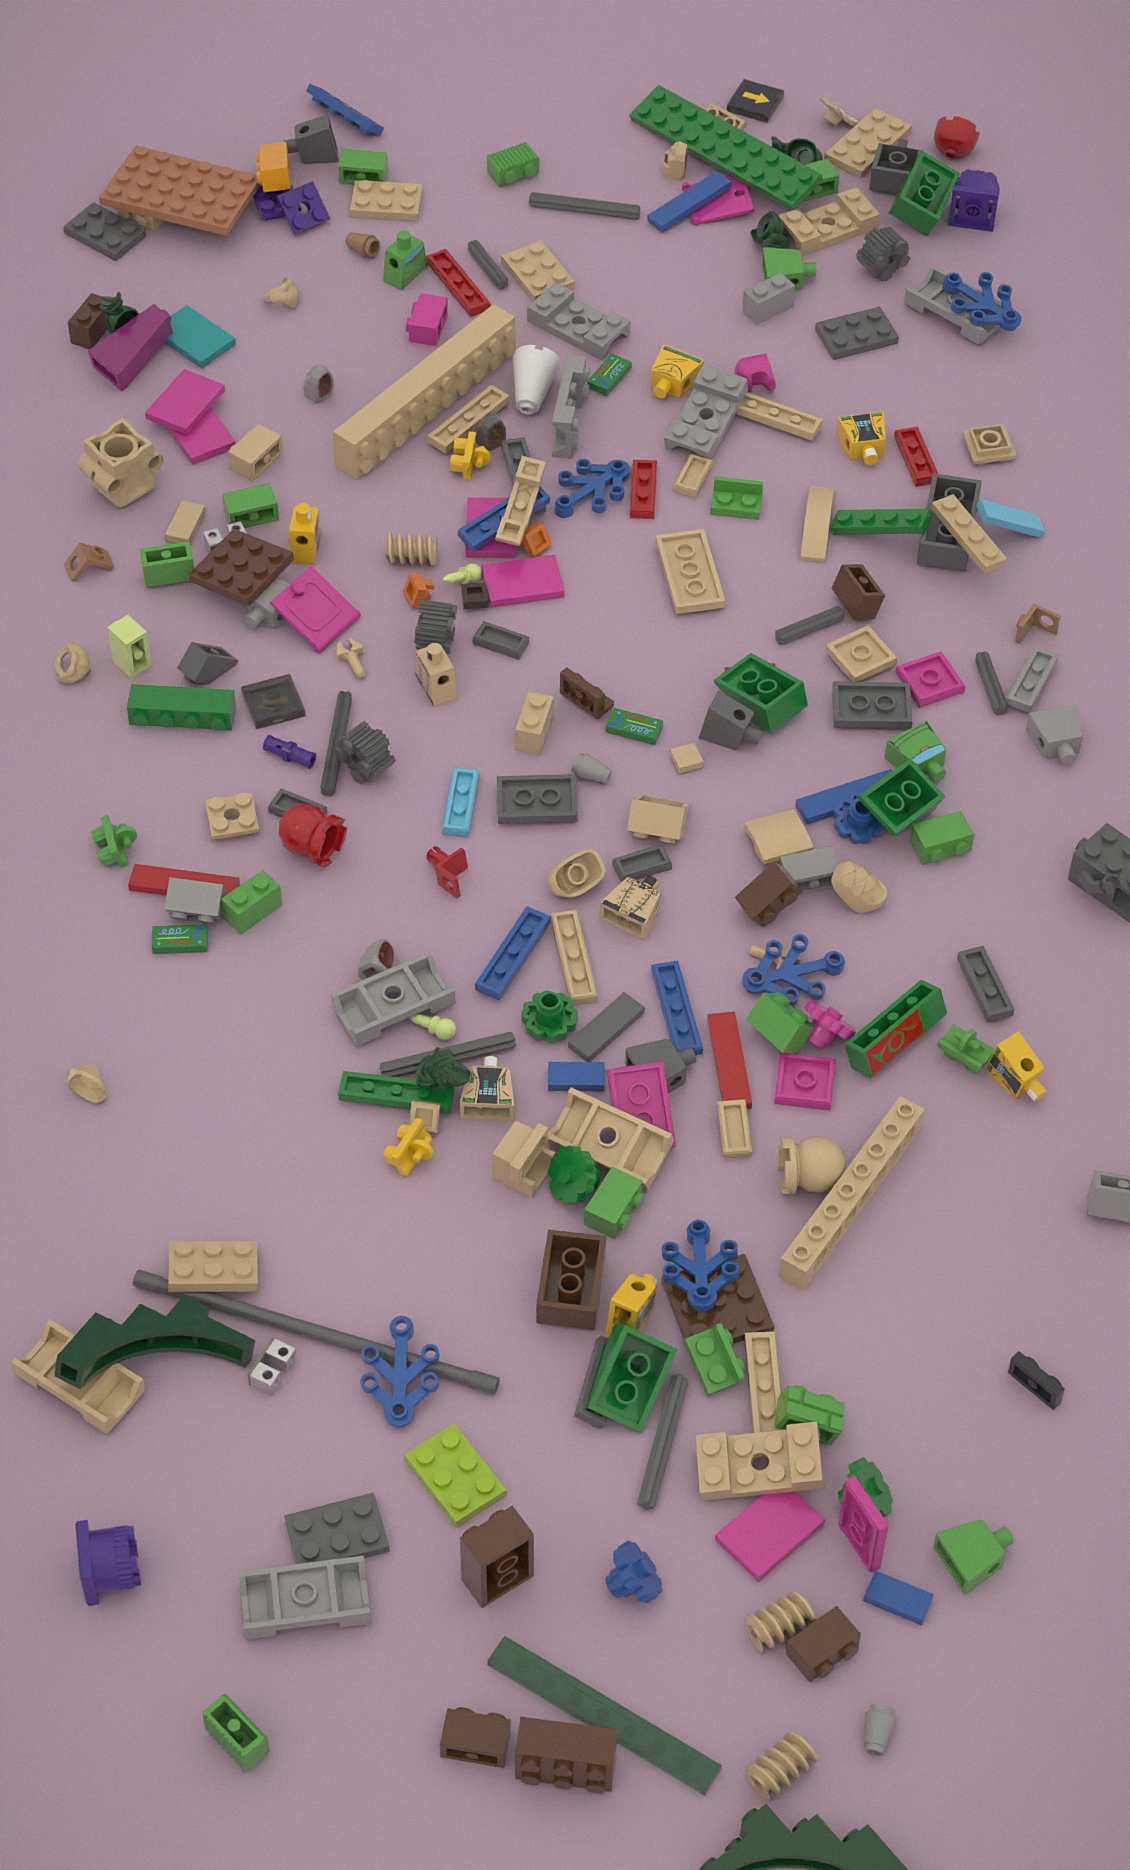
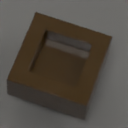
M486 582L461 584L463 609L489 608Z

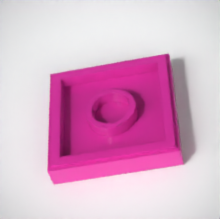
M941 651L896 667L895 673L901 682L910 683L911 696L919 708L965 692L966 686Z
M780 1052L774 1104L831 1110L836 1059Z

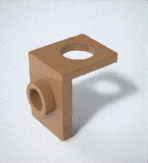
M79 542L64 563L71 580L76 581L87 564L110 570L114 567L107 550L96 545L91 546ZM78 557L79 565L77 569L74 570L73 562Z
M1033 604L1027 614H1022L1018 620L1015 642L1020 644L1033 625L1056 635L1061 616ZM1041 616L1049 617L1053 621V625L1044 623Z

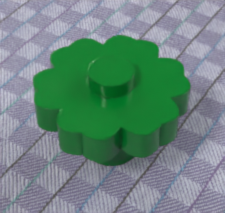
M543 991L534 994L532 1002L524 1003L521 1021L526 1025V1033L535 1040L540 1041L546 1038L547 1041L554 1043L558 1040H565L567 1032L576 1029L578 1011L573 1008V1000L564 993Z
M569 1145L561 1147L558 1151V1157H552L550 1161L548 1175L552 1180L550 1181L549 1189L555 1199L563 1200V1203L566 1205L584 1203L586 1194H591L594 1187L600 1182V1170L595 1165L593 1158H591L590 1152L582 1151L579 1146Z
M864 1457L849 1464L850 1473L847 1475L848 1479L853 1476L857 1478L883 1518L891 1514L890 1504L893 1503L890 1489L883 1481V1475L873 1462L868 1463ZM845 1484L838 1491L840 1504H842Z

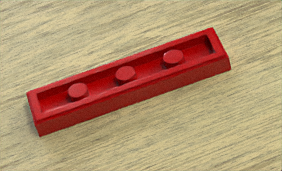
M447 249L426 256L428 266L470 317L483 313L491 307L488 299Z
M134 864L128 888L130 891L167 895L169 878L171 877L223 884L227 888V894L239 887L240 878Z
M735 1011L707 1014L722 1101L745 1099L746 1108L751 1109L752 1099Z

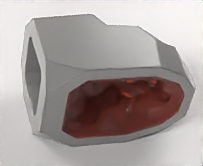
M322 364L312 366L303 383L305 397L314 403L322 402L328 398L334 387L331 372Z
M381 939L372 943L360 958L358 976L362 980L395 967V949L387 939Z

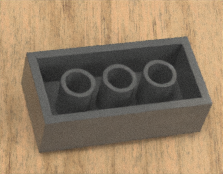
M933 473L926 507L931 513V518L925 534H921L917 564L966 572L969 559L968 553L931 510L932 502L954 494L974 520H976V504L979 501L982 480Z

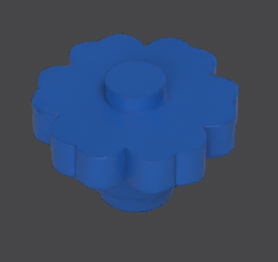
M852 791L848 798H840L833 811V816L836 818L834 828L838 831L840 837H850L851 842L854 844L869 843L871 837H880L885 828L858 799V796L864 791Z
M628 1540L613 1551V1562L616 1567L610 1570L609 1575L605 1578V1582L614 1597H628L634 1593L640 1602L647 1604L662 1593V1582L656 1574L654 1563L646 1552H641L635 1542Z

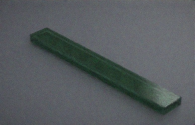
M506 1636L503 1637L487 1660V1665L586 1725L618 1729L617 1743L704 1796L722 1769L721 1764Z

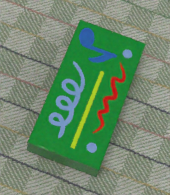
M611 353L589 378L587 384L590 385V389L608 396L632 368V362Z
M614 708L606 725V732L655 745L663 727V720Z
M207 924L152 926L153 954L208 952Z

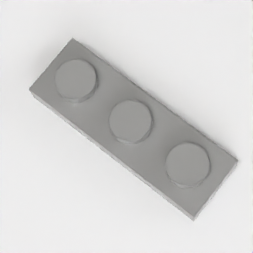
M1035 646L1007 697V705L1030 713L1058 661L1059 654Z

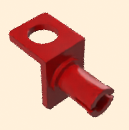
M433 846V850L430 848L427 852L426 859L435 865L438 885L458 899L461 894L456 876L468 868L466 852L463 848H460L449 856L439 847Z

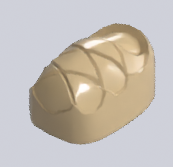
M586 849L558 862L547 874L546 882L554 895L559 897H575L585 893L600 882L605 876L606 869L599 854L593 849Z
M850 860L836 866L831 878L832 886L851 909L862 914L877 910L884 905L887 899V888L871 871Z

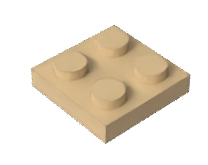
M869 625L826 644V653L852 682H860L897 663V657Z

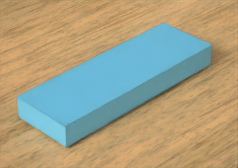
M980 499L976 504L983 523L1041 538L1045 533L1038 514Z
M453 768L442 835L469 837L479 781V770Z

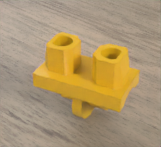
M469 431L468 439L455 438L454 454L461 455H451L450 471L463 472V480L471 479L474 464L477 468L488 465L491 460V453L484 446L476 447V432Z
M415 1118L412 1125L401 1124L397 1130L399 1145H388L383 1152L387 1163L396 1166L400 1175L408 1176L416 1163H419L421 1159L429 1160L434 1155V1149L430 1146L433 1140L431 1135L424 1129L423 1119Z

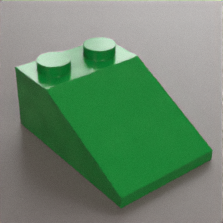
M920 151L888 213L928 236L939 221L960 173L927 153Z
M753 653L748 654L714 679L715 685L725 695L754 712L752 718L754 724L770 733L808 706L803 681Z
M909 758L860 794L858 799L893 836H896L912 828V824L919 823L928 817L946 796Z
M615 1323L603 1350L586 1408L638 1432H642L678 1349L625 1324Z

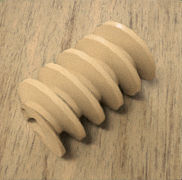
M388 532L386 560L389 556L391 564H395L399 557L401 564H405L409 558L411 565H415L419 558L421 565H425L427 559H429L430 565L435 566L438 554V537L433 542L431 534H428L426 540L423 541L421 534H418L416 540L413 541L411 533H408L406 540H403L401 533H398L396 539H393L391 532Z
M793 1590L788 1593L787 1598L783 1596L778 1598L777 1604L769 1603L766 1606V1610L761 1608L756 1611L755 1615L750 1614L745 1617L747 1634L758 1651L763 1653L762 1643H765L770 1649L774 1648L773 1637H776L779 1642L783 1643L785 1641L784 1631L791 1637L795 1636L794 1625H797L800 1630L805 1629V1619L811 1624L816 1621L814 1611L804 1596Z
M790 1731L784 1735V1740L780 1739L775 1742L774 1748H768L765 1751V1756L761 1755L756 1758L755 1764H749L746 1767V1775L754 1791L761 1798L770 1802L769 1790L775 1795H779L781 1790L777 1783L780 1782L783 1786L789 1787L788 1774L794 1779H798L800 1774L796 1767L799 1766L802 1770L808 1771L809 1765L806 1759L808 1758L813 1763H817L819 1758L812 1746L802 1736Z

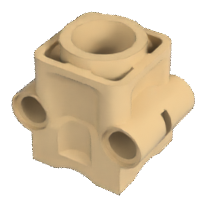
M124 418L114 422L106 431L92 435L83 441L85 453L79 458L77 466L92 480L93 486L115 506L124 507L155 488L154 472H157L163 466L164 456L153 447L152 442L140 435Z

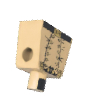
M431 643L428 647L418 650L415 657L414 672L432 705L436 707L458 699L455 670L442 646L438 643Z
M647 875L642 882L631 877L623 880L600 902V919L645 940L660 909L661 893L656 890L659 887L658 880L650 875Z

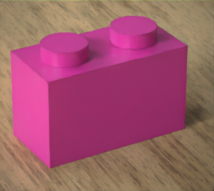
M420 293L417 302H413L412 317H408L406 321V332H409V342L437 346L448 316V297Z

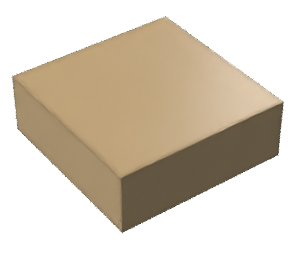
M695 743L670 749V756L679 774L703 768L704 761Z
M413 1100L411 1102L409 1125H412L415 1118L423 1119L424 1129L427 1132L437 1133L441 1104Z

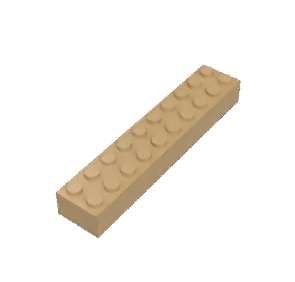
M493 304L334 430L335 467L358 480L376 464L386 459L397 447L402 446L413 434H417L428 422L433 421L444 409L449 408L459 397L465 395L475 384L480 383L491 371L496 370L506 359L511 358L516 351L515 316Z

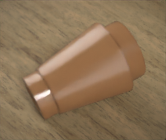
M350 232L346 237V244L367 258L375 257L380 250V241L374 235Z

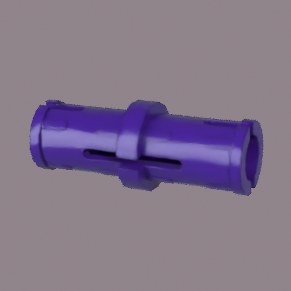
M268 735L263 743V750L281 756L284 761H294L307 768H312L316 761V753L298 747L293 741L286 742ZM281 748H285L292 752L298 753V755H294L292 753L284 751Z

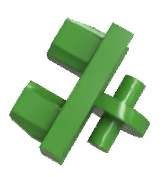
M108 815L101 817L102 826L91 831L92 838L98 847L108 844V846L96 851L99 861L104 866L118 862L121 867L128 865L129 862L125 848L132 847V843L137 839L136 830L133 827L126 826L124 823L120 824L118 828L116 825L111 824Z
M955 1024L951 1026L946 1035L937 1044V1047L944 1050L945 1056L951 1060H960L966 1064L967 1070L974 1074L980 1072L990 1060L995 1050L977 1039V1032L970 1029L966 1032Z

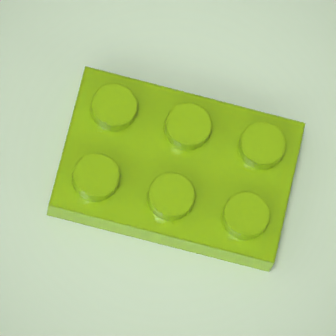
M455 1423L404 1454L406 1463L456 1528L507 1496L506 1488Z

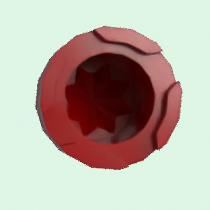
M302 803L292 806L283 814L279 821L278 835L283 846L292 854L309 856L313 864L326 867L332 863L329 858L335 850L340 852L346 838L347 827L343 826L344 818L334 814L327 816L319 807Z

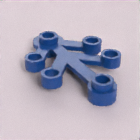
M952 272L945 276L942 288L946 293L957 294L960 292L974 301L966 302L965 299L956 297L951 305V310L955 313L972 311L970 322L973 325L999 324L1003 330L1013 331L1021 324V315L1012 309L1010 300L1012 288L1009 285L1002 284L997 291V297L1001 299L1002 308L995 304L991 287L993 282V275L991 273L983 272L979 276L978 284L982 288L983 296L962 283L961 276L958 273ZM983 311H989L994 315H985Z
M579 459L576 463L578 474L597 473L602 475L599 477L573 476L570 471H561L558 475V483L561 486L569 487L576 485L583 487L570 496L562 495L558 497L555 501V514L561 518L572 516L574 505L594 491L595 497L592 499V510L596 513L604 512L607 504L604 498L605 484L609 481H613V485L610 487V498L614 501L622 500L624 498L622 481L626 480L630 474L629 464L623 460H613L607 465L591 464L588 459Z
M797 934L793 937L791 949L779 969L768 971L773 960L781 956L783 948L779 941L771 940L766 945L765 955L758 967L750 968L743 974L742 984L751 994H760L764 991L773 994L779 992L785 996L792 994L795 996V999H789L791 1006L798 1003L800 994L797 989L809 994L814 1000H820L824 997L825 985L820 981L811 983L799 976L824 971L831 976L839 975L843 971L845 959L841 953L831 951L823 959L794 965L800 954L806 951L808 946V938L803 934ZM802 941L804 945L798 946L795 942ZM776 947L779 951L772 952L769 948ZM830 959H836V960H838L839 962H838V963H832V962L830 961ZM752 977H757L761 981L755 982L752 980ZM782 980L793 987L783 989L773 982ZM819 988L822 992L815 993L812 989Z
M694 1220L687 1227V1241L693 1245L694 1262L679 1253V1246L675 1242L664 1243L662 1245V1258L673 1263L666 1264L663 1267V1280L667 1283H673L688 1294V1302L693 1309L705 1312L713 1308L717 1301V1292L729 1282L739 1278V1265L735 1262H727L737 1257L738 1245L733 1240L723 1241L720 1245V1252L706 1262L705 1244L710 1241V1227L703 1220ZM722 1266V1274L708 1283L707 1277ZM680 1268L695 1277L696 1284L681 1276Z
M398 1316L390 1323V1333L395 1340L394 1369L380 1356L379 1350L375 1345H366L361 1351L363 1362L367 1365H372L394 1386L393 1397L379 1386L378 1378L373 1373L364 1374L361 1377L360 1384L365 1393L374 1396L385 1407L384 1416L388 1424L393 1427H404L413 1420L414 1407L429 1393H433L438 1389L439 1380L435 1373L427 1372L420 1379L421 1385L407 1397L406 1387L429 1365L437 1363L440 1354L436 1345L427 1344L422 1348L421 1356L407 1368V1341L414 1335V1326L410 1318ZM400 1323L407 1325L404 1330H398L396 1326ZM370 1351L376 1353L375 1357L371 1359L365 1356ZM428 1351L436 1353L432 1358L426 1357L425 1354ZM427 1379L435 1380L432 1386H426L424 1383ZM367 1380L375 1381V1384L371 1387L364 1385ZM400 1407L404 1409V1412L401 1415H395L393 1413L396 1408Z

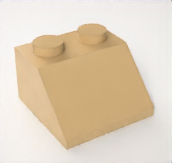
M637 795L632 799L627 831L634 832L633 836L649 838V835L660 836V841L675 843V839L680 840L683 837L690 803Z

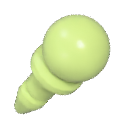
M472 563L465 567H460L458 572L450 573L442 580L446 583H475L481 580L483 572L479 565Z
M420 1013L409 1017L415 1024L428 1028L429 1034H435L441 1040H450L456 1034V1025L451 1019H441L437 1015L430 1018Z

